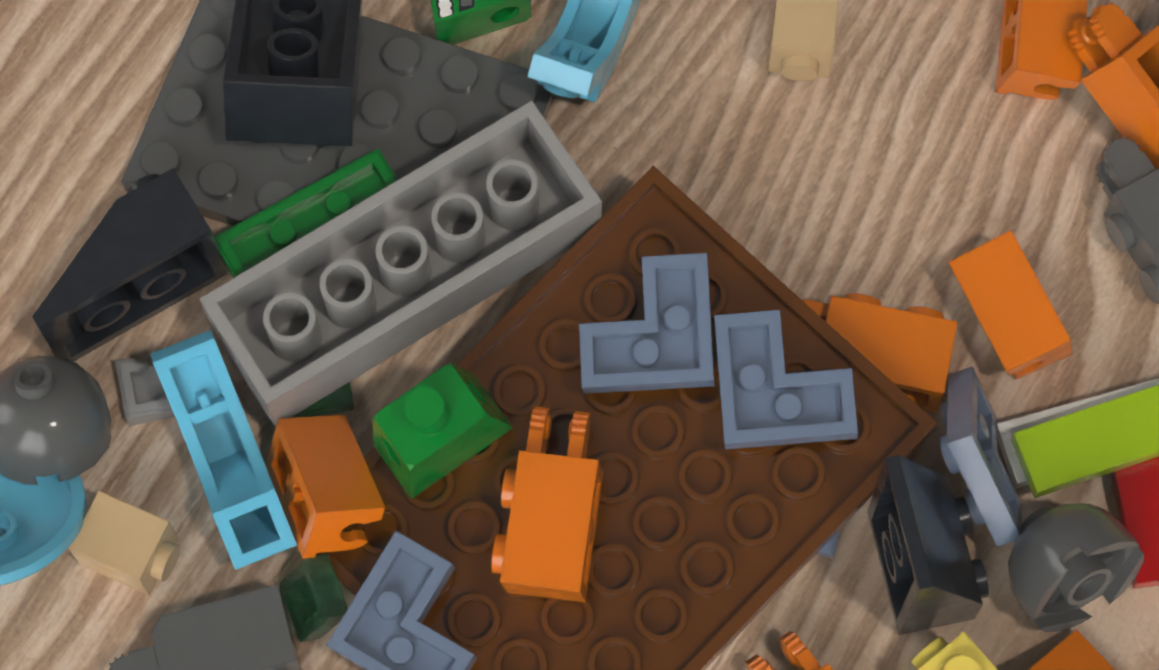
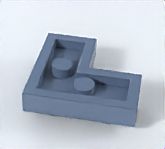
M707 253L642 257L645 320L579 324L581 382L584 394L715 386Z
M780 310L714 315L725 450L858 439L852 368L785 374Z
M973 366L948 374V401L941 403V412L947 428V435L940 437V447L944 461L951 474L961 473L968 486L965 489V497L974 522L978 526L987 525L998 547L1016 541L1017 537L1021 534V501L997 453V416Z
M395 531L326 646L365 670H471L477 660L473 653L422 624L453 573L454 565Z

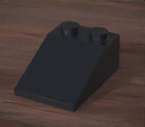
M235 0L223 79L225 136L227 141L314 144L317 146L353 145L363 0Z
M174 168L162 175L150 174L140 178L129 187L126 195L114 202L32 316L55 356L74 362L227 275L212 231Z
M900 455L885 458L867 513L898 635L975 619L983 605L981 598L989 596V587L981 559L971 560L965 536L972 534V522L965 498L963 496L954 497L950 478Z

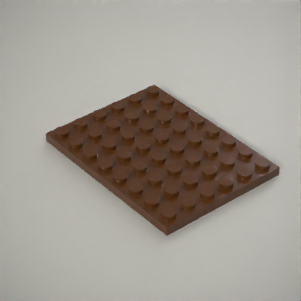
M653 165L456 364L476 375L513 429L412 500L378 451L373 447L364 456V459L385 505L382 519L367 524L354 523L342 530V532H349L354 529L363 530L368 540L364 546L348 551L316 553V557L355 596L395 531L452 563L455 569L422 624L473 653L477 660L471 670H705L872 497L885 458L900 455L908 459L937 429L938 423ZM707 253L715 386L584 394L581 382L579 324L645 320L642 257ZM780 310L785 374L852 368L858 439L725 450L714 315ZM535 407L550 408L552 425L550 437L547 440L546 454L567 456L569 444L568 429L570 420L573 419V414L575 411L590 413L591 422L586 458L599 460L604 474L586 603L507 593L500 583L501 574L492 573V553L497 533L507 534L510 509L502 508L501 506L504 474L507 468H517L519 450L526 451L531 414Z

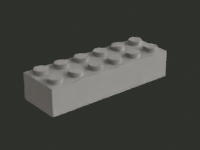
M530 101L199 298L209 325L276 427L278 419L293 417L574 246L602 218V201L533 101Z

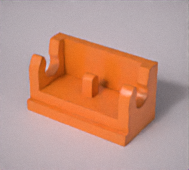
M1003 0L995 93L1005 95L1013 93L1033 98L1055 100L1059 99L1060 88L1076 89L1081 84L1083 61L1076 53L1077 49L1072 47L1073 44L1069 41L1070 36L1068 33L1074 21L1079 18H1086L1088 0Z
M1012 230L948 262L1008 376L1013 374L1015 380L1060 359L1063 360L1073 355L1071 339Z
M346 415L278 419L265 465L302 559L315 558L316 553L348 551L367 544L368 540L363 530L354 529L349 532H342V530L354 523L367 524L380 521L385 505Z

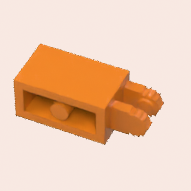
M1113 2L1104 6L1100 5L1093 9L1094 13L1091 16L1074 21L1068 33L1070 36L1069 41L1073 44L1072 47L1077 49L1076 53L1090 70L1081 79V82L1123 138L1126 139L1128 137L1131 141L1135 140V144L1140 145L1139 150L1145 152L1157 170L1159 169V24L1142 34L1130 17L1124 15V10H1121L1119 5L1116 6Z
M859 293L846 294L844 298L831 295L829 304L801 299L919 407L924 410L938 411L945 391L957 321L944 319V315L941 312L928 307L913 306L904 311L881 306V302L878 299Z
M535 407L531 414L526 451L519 450L517 468H507L504 474L501 506L502 508L510 509L507 534L497 533L492 553V573L501 574L500 583L507 593L586 603L604 474L599 460L586 458L591 422L590 413L575 411L573 414V419L570 420L568 429L569 444L567 456L546 454L547 440L550 437L552 425L550 408Z

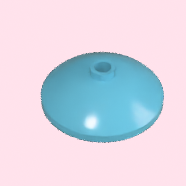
M0 474V586L22 580L40 571L57 559L73 543L82 528L87 509L85 489L80 475L59 482L57 474L47 477L36 476L38 485H28L11 480Z

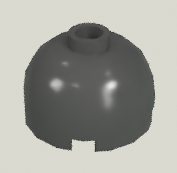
M36 356L17 361L0 372V474L22 484L38 485L36 476L47 477L57 474L59 482L73 479L96 465L110 445L112 437L110 432L111 416L99 382L88 371L76 362L59 356Z
M1085 503L1064 504L1055 508H1040L1024 520L1021 525L1022 532L1017 537L1008 560L1011 590L1027 616L1042 631L1058 632L1077 626L1090 619L1092 616L1080 608L1101 595L1104 596L1109 604L1122 595L1136 578L1144 562V553L1138 547L1140 545L1132 533L1105 509Z

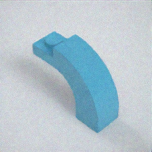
M568 0L555 30L533 54L527 77L537 80V84L543 85L547 91L555 95L568 98L579 97L595 103L607 85L618 62L641 0Z
M206 331L150 353L153 365L184 437L207 497L211 513L235 570L296 546L297 543L212 331Z

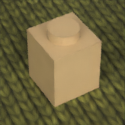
M776 0L768 72L781 73L785 78L794 81H811L817 77L829 78L834 53L839 0Z
M98 491L83 520L82 528L70 545L69 550L81 566L150 596L157 580L164 582L172 573L179 557L180 546L176 545L178 536L169 521Z

